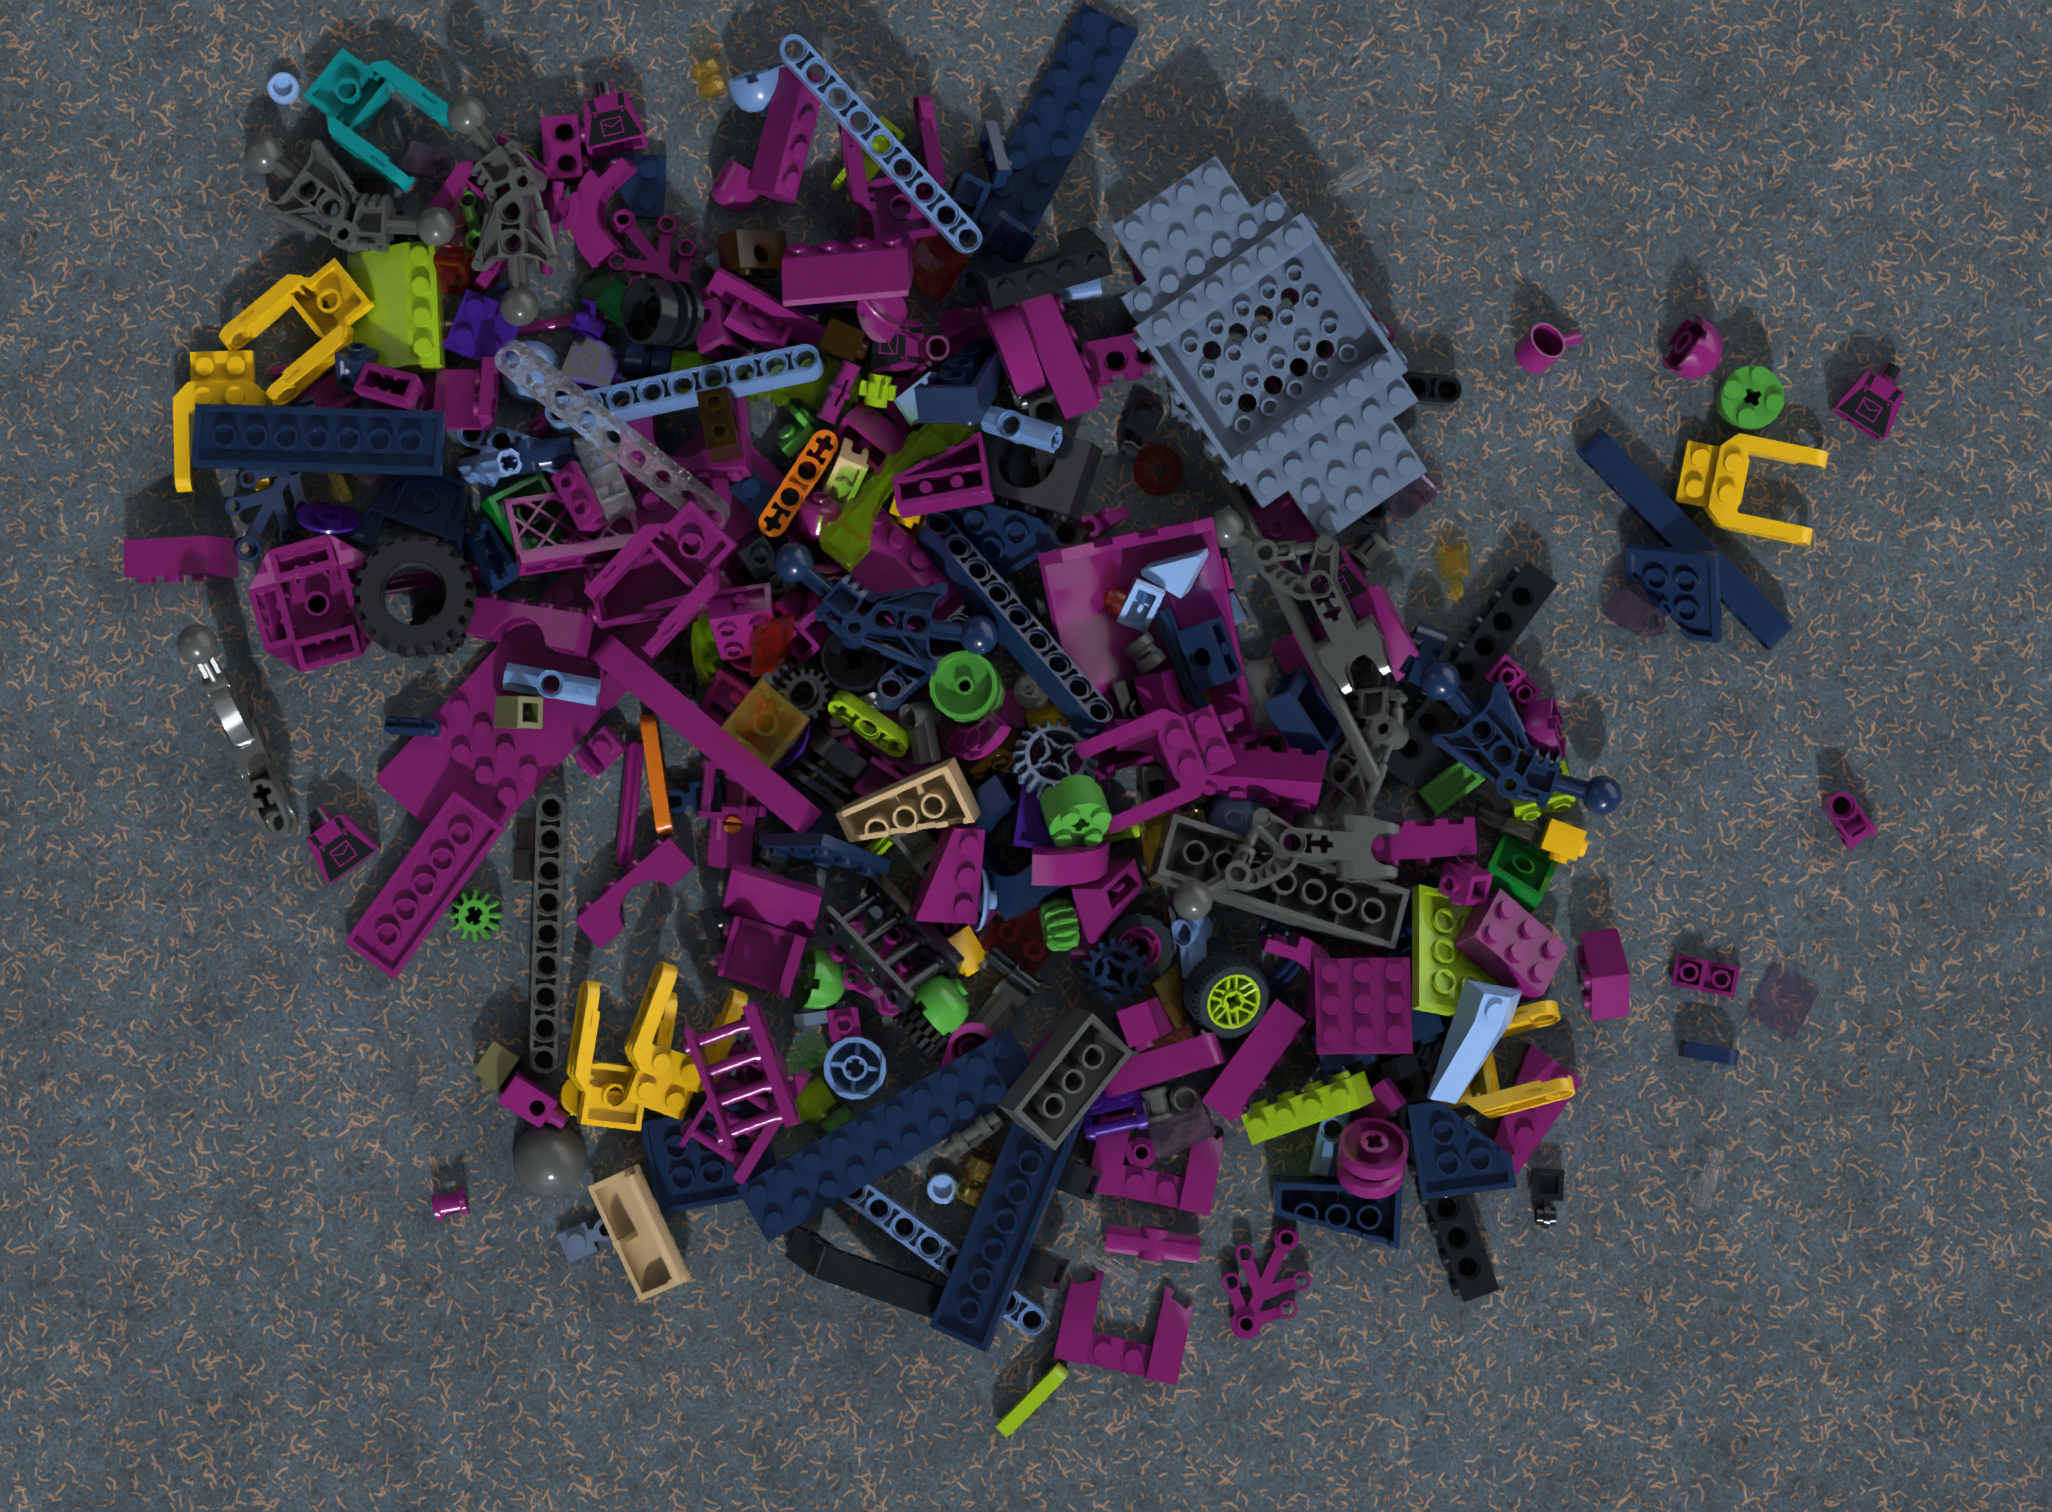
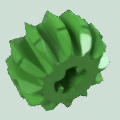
M473 889L472 899L467 892H462L460 895L464 904L454 900L452 906L459 909V912L449 913V918H458L459 922L452 925V930L455 931L463 927L464 929L460 935L462 939H466L472 931L473 942H479L480 932L485 939H490L492 936L488 927L496 931L500 929V925L493 922V918H503V913H493L492 910L500 905L499 900L488 904L492 895L490 892H486L480 900L479 889ZM473 907H475V910L481 909L483 913L479 917L481 921L479 924H477V921H470L469 916L473 914L471 910Z
M1066 897L1052 898L1049 901L1042 902L1039 914L1041 930L1047 947L1053 952L1059 950L1062 952L1077 947L1080 939V928L1072 902Z

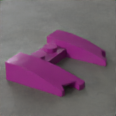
M1376 585L1349 600V604L1357 621L1369 615H1373L1386 639L1389 657L1394 670L1392 674L1396 681H1400L1406 675L1400 668L1408 656L1412 655L1417 658L1420 654L1383 585ZM1341 608L1329 614L1330 618L1339 619L1338 613L1341 612ZM1320 619L1308 625L1316 642L1328 636ZM1294 633L1270 645L1285 674L1302 665H1306L1318 683Z
M1129 1109L1125 1113L1107 1117V1115L1100 1116L1099 1123L1133 1116L1134 1109ZM1196 1117L1184 1176L1124 1164L1130 1129L1096 1137L1090 1166L1102 1170L1103 1173L1095 1192L1178 1208L1179 1210L1210 1216L1224 1136L1220 1135L1218 1139H1215L1202 1128L1205 1121Z
M1094 1272L1095 1280L1076 1284L1075 1277H1072L1069 1283L1053 1358L1079 1364L1087 1363L1177 1386L1193 1305L1189 1304L1185 1309L1171 1297L1174 1290L1171 1287L1165 1286L1152 1345L1092 1331L1104 1272Z

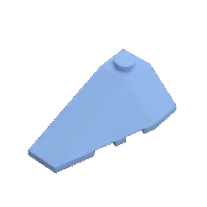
M1466 979L1427 1098L1455 1104L1458 1102L1512 1022L1522 993L1521 990Z

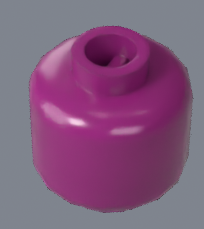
M815 492L800 505L797 521L798 529L809 540L825 541L838 529L840 507L835 500L830 499L831 496L827 493Z

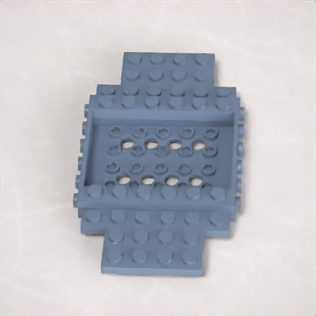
M1215 155L1110 227L1146 280L1120 298L1137 323L1132 328L1135 333L1131 337L1141 352L1146 350L1153 359L1149 363L1152 370L1159 379L1163 376L1171 386L1167 389L1169 395L1177 405L1180 403L1184 405L1188 411V414L1185 415L1186 420L1194 431L1200 429L1206 440L1202 443L1212 457L1216 455L1219 457L1224 465L1220 470L1228 482L1231 484L1235 481L1238 486L1245 483L1261 508H1264L1288 491L1318 537H1332L1427 472V469L1393 420L1394 417L1418 402V399L1402 377L1408 371L1404 365L1408 362L1399 347H1392L1387 339L1390 334L1385 325L1380 320L1376 322L1369 312L1373 310L1372 306L1363 294L1357 295L1352 287L1355 284L1354 279L1346 268L1342 270L1339 268L1334 260L1337 258L1336 252L1329 242L1323 243L1317 235L1320 229L1310 215L1305 217L1303 212L1295 216L1278 190L1251 208ZM1285 288H1293L1297 291L1299 298L1294 306H1286L1282 303L1281 293ZM1259 306H1267L1271 309L1273 316L1269 323L1260 324L1256 321L1255 311ZM1239 323L1245 327L1247 334L1243 341L1235 342L1229 337V328L1233 324ZM1322 340L1331 342L1334 348L1332 356L1327 359L1320 358L1316 353V346ZM1209 341L1216 342L1221 349L1219 357L1215 360H1209L1203 355V346ZM1295 358L1304 359L1308 365L1306 374L1301 377L1293 375L1290 371V364ZM1269 376L1278 377L1282 383V388L1277 394H1269L1264 389V382ZM1251 394L1255 398L1256 406L1251 412L1240 410L1238 399L1241 395Z

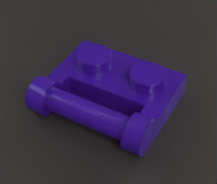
M1139 1089L1112 1098H1107L1105 1090H1103L1083 1115L1085 1116L1083 1127L1087 1142L1095 1141L1096 1137L1137 1127H1139V1130L1148 1128ZM1129 1109L1135 1110L1134 1116L1095 1125L1092 1124L1091 1118Z

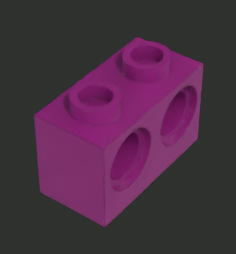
M578 114L540 117L544 166L552 171V174L547 179L548 184H552V180H560L565 183L580 182L591 169L589 154H584L585 126L584 123H581V118ZM570 127L573 129V135L569 140L561 141L558 139L557 135L561 128ZM565 158H573L576 161L574 169L569 172L560 170V164Z

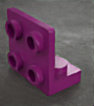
M482 357V367L476 370L438 369L436 371L433 411H444L447 414L446 429L496 431L500 371L495 357Z
M770 582L721 589L708 601L709 622L721 660L766 655L783 650L773 614V592Z

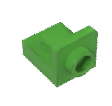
M792 404L787 406V409L797 420L793 424L790 423L784 426L773 440L788 458L809 442L816 433L811 426L815 421L803 407L797 410Z

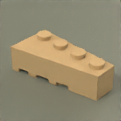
M952 757L845 804L835 815L850 843L887 837L897 833H912L934 827L937 829L959 823H974L982 812L956 758Z

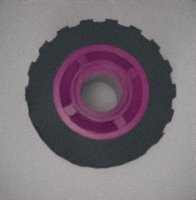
M1132 912L1120 917L1111 926L1105 943L1107 945H1110L1112 937L1116 938L1117 944H1121L1125 938H1128L1129 947H1131V943L1135 939L1139 938L1144 939L1148 943L1149 950L1146 952L1148 956L1143 961V965H1151V970L1144 973L1145 976L1150 978V981L1162 975L1167 967H1169L1174 954V940L1168 925L1159 919L1158 916L1148 912ZM1115 951L1116 955L1119 957H1130L1129 955L1123 952ZM1112 965L1116 973L1121 976L1124 969L1122 967L1116 968ZM1137 968L1130 972L1129 978L1131 981L1137 980Z

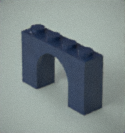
M1011 772L994 775L972 792L982 812L974 823L979 824L985 829L982 868L988 877L990 890L997 892V906L995 910L1005 921L1021 918L1065 886L1031 885L1032 864L1022 872L1017 873L1004 867L995 855L992 844L994 827L1003 815L1019 804L1021 788Z

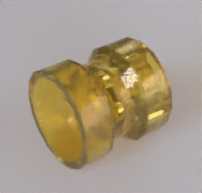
M719 59L704 61L690 69L693 79L699 84L698 93L701 100H709L729 91L727 79L721 75L722 66Z

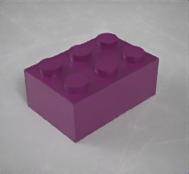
M1501 888L1489 893L1486 903L1474 905L1453 944L1500 986L1521 990L1520 1003L1544 995L1568 949L1566 944Z

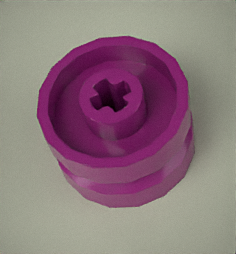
M1371 1117L1354 1120L1345 1126L1339 1138L1336 1162V1176L1341 1186L1349 1193L1367 1199L1388 1197L1399 1190L1404 1181L1408 1157V1139L1403 1130L1390 1121Z

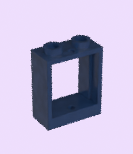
M1302 665L1278 678L1263 706L1291 748L1302 749V754L1316 755L1317 750L1328 751V758L1331 755L1330 751L1334 744L1339 741L1342 729L1322 689L1307 666Z

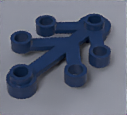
M249 469L237 472V483L247 488L253 487L259 480L275 476L269 488L241 497L227 496L222 501V510L229 515H238L244 509L261 504L245 536L237 538L233 544V552L238 559L251 562L259 557L261 545L258 539L272 512L278 527L275 532L277 541L288 545L296 540L297 533L291 527L282 492L288 483L293 498L289 508L295 516H297L296 505L298 502L302 501L304 505H311L305 498L300 480L303 472ZM249 472L251 480L246 484L243 481V475ZM231 500H235L237 503L234 511H230L228 508ZM285 529L290 531V537L287 540L282 538V532ZM247 542L249 550L243 554L240 548L243 543Z

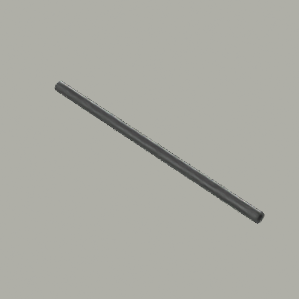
M1204 448L1202 451L1231 509L1241 515L1246 530L1264 539L1236 482L1234 481L1231 484L1228 482L1220 470L1224 465L1217 455L1212 457ZM1268 581L1368 782L1376 781L1383 775L1337 683L1324 668L1315 649L1314 643L1316 641L1292 596L1282 592Z

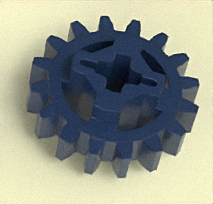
M1115 937L1110 939V945H1107L1103 940L1099 941L1100 950L1097 951L1091 948L1088 952L1093 960L1085 959L1083 965L1088 967L1089 970L1083 972L1082 978H1090L1091 980L1087 984L1086 989H1096L1097 992L1094 996L1096 1000L1102 995L1105 996V1005H1109L1112 999H1116L1117 1005L1122 1006L1124 998L1133 1003L1135 1001L1134 992L1140 995L1145 992L1140 984H1149L1150 978L1144 975V973L1151 970V965H1143V961L1148 956L1147 953L1139 955L1137 951L1140 945L1137 943L1132 948L1129 947L1128 938H1125L1121 944H1117ZM1115 951L1123 952L1129 955L1130 957H1119L1116 955ZM1102 958L1104 969L1096 975L1097 962ZM1112 965L1116 968L1122 967L1124 969L1121 978L1117 974L1111 976ZM1137 968V980L1132 986L1129 975L1131 971ZM1111 985L1117 987L1119 992L1108 990L1104 986Z

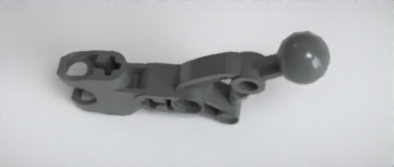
M1220 508L1209 516L1213 517L1219 547L1229 548L1236 545L1252 554L1253 559L1257 563L1259 573L1272 585L1297 600H1310L1328 635L1314 643L1315 649L1324 668L1338 684L1344 695L1355 691L1350 667L1358 656H1369L1383 675L1394 672L1386 639L1373 615L1357 621L1338 581L1340 546L1335 538L1321 536L1316 542L1298 544L1296 540L1276 542L1274 540L1262 539L1246 530L1241 515L1230 508ZM1313 554L1309 570L1301 576L1285 569L1280 564V561L1297 560L1299 555ZM1320 576H1325L1328 580V588L1323 593H1319L1315 588V581ZM1330 598V602L1321 601L1322 599ZM1332 606L1341 608V612L1338 613L1339 619L1330 618L1329 614L1333 612Z
M201 624L187 626L177 638L176 646L178 653L186 662L198 665L203 675L204 689L225 728L227 741L241 776L248 787V799L262 831L271 839H284L297 834L299 826L297 814L287 788L281 783L273 755L261 725L254 715L253 711L255 708L250 695L245 693L237 696V691L234 688L228 671L225 668L221 669L216 661L214 654L217 651L218 641L215 633L209 627ZM268 788H270L271 793L267 795L266 799L264 794H267L269 792ZM278 815H281L284 821L280 831L274 823Z
M1259 808L1248 815L1246 822L1249 830L1243 844L1237 845L1231 862L1225 865L1219 874L1204 883L1198 880L1182 882L1173 894V904L1180 916L1188 920L1201 919L1209 913L1214 898L1230 889L1249 892L1264 887L1293 871L1299 861L1336 863V880L1361 883L1379 879H1394L1397 877L1398 868L1377 862L1372 856L1371 845L1376 837H1388L1399 834V825L1371 816L1340 815L1338 816V831L1295 828L1269 810ZM1259 836L1270 848L1272 856L1269 861L1260 867L1250 869L1256 853L1253 848ZM1285 836H1289L1295 841L1294 851H1288L1284 847L1283 839ZM1320 840V844L1325 845L1326 850L1321 852L1320 847L1310 846L1306 848V845Z

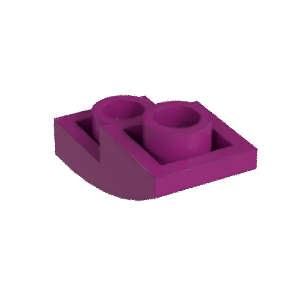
M1505 653L1497 659L1483 676L1491 686L1496 680H1502L1505 683L1518 713H1521L1525 706L1535 701L1543 692L1526 676L1527 673Z
M1677 954L1671 985L1735 998L1741 967Z
M1386 1077L1371 1088L1375 1101L1362 1108L1350 1111L1355 1120L1366 1117L1386 1120L1407 1101L1391 1079Z

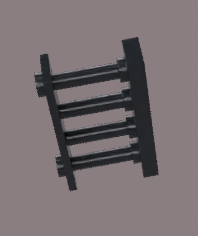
M875 873V877L870 878L866 888V897L841 914L829 905L825 908L820 925L825 934L833 938L881 988L890 1003L898 1006L905 1013L909 1010L915 996L912 990L937 972L942 973L949 980L958 974L965 958L931 922L914 921L907 914L912 902L884 873ZM873 906L879 907L888 918L863 936H860L849 925V923ZM893 929H900L909 940L881 959L870 945ZM914 951H921L931 962L902 981L891 968Z

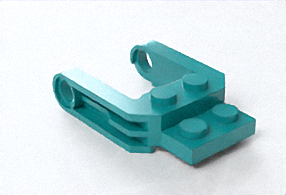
M341 48L303 96L306 101L328 116L329 134L337 145L397 189L406 193L414 183V177H408L393 164L388 156L358 134L363 133L388 102L392 92H397L451 132H455L447 119L448 104L388 60L365 65Z

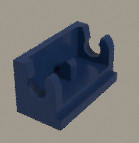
M487 516L480 519L479 526L481 529L479 532L472 534L471 530L466 528L464 537L466 540V551L493 594L520 581V578L518 577L515 562Z

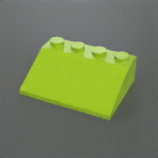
M423 241L404 242L390 245L389 251L386 254L372 249L347 255L348 274L374 304L370 311L351 325L355 330L353 343H364L367 347L379 351V358L370 363L412 374L436 373L438 369H446V352L443 347L445 343L442 260L439 246H430Z

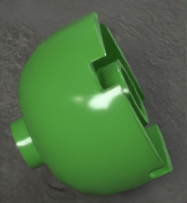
M809 946L803 957L802 964L808 965L805 968L803 979L799 977L798 1002L804 1008L827 1009L833 1007L840 1001L844 992H849L841 983V978L847 971L846 964L832 960L829 957V949ZM848 976V979L852 982V976Z
M935 974L912 990L915 993L914 1002L917 1004L922 1001L921 1006L924 1009L922 1013L942 1035L946 1034L949 1037L966 1021L969 1014V1004L965 995L969 992L958 978L952 981L942 974Z

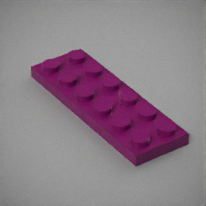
M457 790L453 791L344 942L390 977L396 979L500 838L506 827Z

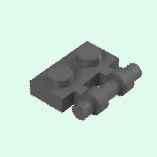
M994 1110L985 1116L979 1115L973 1119L975 1123L961 1132L957 1130L950 1135V1140L941 1145L952 1161L959 1164L1009 1129Z

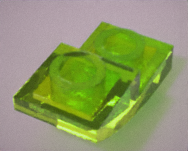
M709 616L694 622L692 626V657L699 686L713 682L718 669H725L710 626Z

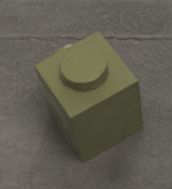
M495 696L494 728L543 729L544 698Z
M497 1039L491 1043L488 1049L482 1047L473 1060V1063L477 1066L472 1072L478 1076L476 1081L489 1090H492L494 1087L499 1090L503 1088L523 1056Z

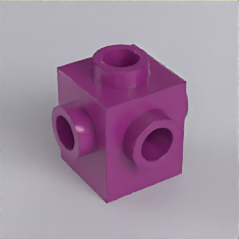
M1459 858L1458 861L1445 862L1441 872L1438 892L1447 896L1449 901L1455 905L1470 906L1484 904L1487 902L1493 874L1477 866V862L1469 858Z

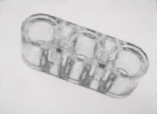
M602 428L572 440L591 487L604 510L607 523L636 512L637 508Z

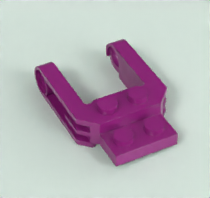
M930 94L914 96L913 110L922 165L943 189L946 185L932 99ZM853 115L850 117L852 127H854ZM837 121L850 203L870 216L874 240H881L888 235H900L901 238L910 237V239L936 236L938 234L937 229L889 177L867 182L861 146ZM907 174V175H899V176H900V177H906V176H908L909 174ZM922 183L916 186L915 192L920 200L925 201L932 197V189L929 185Z
M499 134L495 139L499 146H503L511 141L504 134ZM522 149V154L527 155L533 166L542 171L547 180L552 171ZM479 160L458 163L427 208L438 206L447 209L451 213L469 187L472 192L489 204L490 201L483 193L485 185H478L477 180L479 176L471 175L472 168ZM507 187L500 190L501 195H505L511 188ZM534 200V207H535V213H536V212H537V208H536V204H535V200ZM517 203L513 205L511 211L514 219L518 217L520 212ZM535 215V227H536V226L538 225V222H537V218H536V215ZM409 235V238L414 242L422 241L419 235ZM518 235L513 239V247L516 251L521 246V240ZM508 259L497 261L486 271L481 272L475 283H472L471 286L482 294L492 289L508 268Z
M690 500L669 523L644 524L588 584L584 593L594 603L599 602L637 561L652 548L653 553L675 575L693 588L657 627V633L640 647L648 656L654 658L719 591L718 565L738 544L693 500Z
M1212 704L1184 716L1164 708H1159L1073 745L1079 760H1082L1151 730H1155L1157 743L1172 779L1178 784L1177 788L1112 816L1108 826L1110 834L1199 798L1208 775L1236 764Z

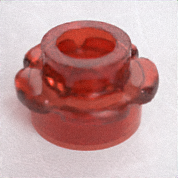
M1117 585L1115 590L1108 589L1103 606L1108 608V614L1112 612L1120 615L1128 591L1119 589L1120 585Z

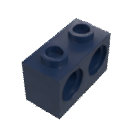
M965 171L958 172L948 195L976 224L993 184ZM943 207L938 220L943 224H950L954 218L952 210L948 207ZM968 230L961 231L959 242H968L972 232Z

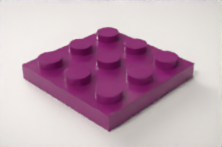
M1410 957L1314 959L1317 1055L1413 1053Z

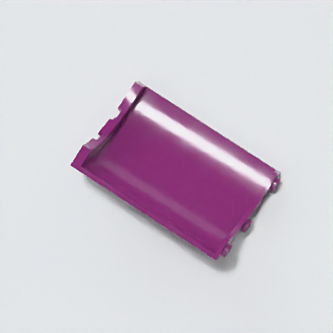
M1213 517L1180 522L1166 527L1159 526L1088 541L1081 545H1071L1038 553L1055 640L1113 709V716L1103 732L1114 728V719H1120L1109 684L1136 674L1141 675L1136 668V661L1134 658L1128 657L1123 648L1142 635L1143 632L1116 622L1134 576L1155 584L1143 577L1141 569L1150 562L1208 548L1209 555L1191 590L1181 599L1166 590L1157 611L1169 607L1172 610L1179 631L1219 616L1223 617L1243 675L1205 689L1203 692L1208 705L1212 704L1215 712L1242 708L1244 720L1233 725V731L1224 733L1228 744H1241L1246 749V743L1258 739ZM1153 617L1147 631L1154 638L1153 644L1164 652L1166 658L1149 671L1174 668ZM1205 650V655L1210 660L1209 653ZM1179 683L1180 691H1181L1183 697L1185 698V695H1184L1183 690H1182V688H1181V685H1180V683ZM1113 746L1097 753V756L1093 759L1098 761V767L1093 771L1096 773L1098 780L1116 776V770L1155 761V759L1141 751H1114Z

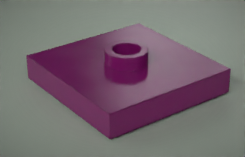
M1287 492L1264 508L1257 504L1250 510L1264 539L1276 542L1296 540L1298 544L1310 542L1317 536L1293 498ZM1280 561V564L1283 565L1287 561Z

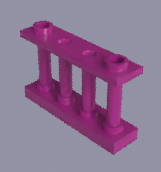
M752 1003L742 1007L744 1015H741L740 1020L700 1035L697 1034L695 1027L683 1029L685 1037H682L684 1049L688 1056H693L718 1126L714 1128L716 1139L720 1146H725L726 1150L738 1147L735 1137L777 1121L780 1124L784 1123L785 1128L803 1123L760 1003ZM744 1031L752 1033L755 1045H752L751 1050L708 1065L702 1047ZM755 1061L758 1064L762 1062L766 1072L762 1080L719 1095L713 1077ZM766 1091L769 1094H774L777 1105L773 1106V1110L732 1125L729 1124L724 1107Z
M748 1034L743 1041L736 1039L727 1055L732 1057L748 1051L747 1047L753 1036ZM755 1061L749 1064L766 1075L762 1062L758 1064ZM801 1068L797 1075L785 1073L795 1101L812 1076V1073L804 1068ZM733 1070L720 1076L716 1087L719 1093L723 1086L735 1090L747 1084L732 1076ZM763 1094L747 1098L748 1101L766 1112L773 1110V1106L777 1105L775 1099L772 1101ZM707 1098L694 1119L688 1117L680 1129L679 1133L683 1135V1138L678 1145L684 1148L691 1137L734 1163L732 1167L736 1168L737 1171L732 1179L743 1185L781 1124L777 1121L745 1133L746 1136L750 1137L748 1141L753 1143L748 1153L743 1150L740 1153L734 1148L726 1150L724 1145H719L715 1136L699 1127L707 1111L713 1114ZM724 1107L730 1125L745 1120Z

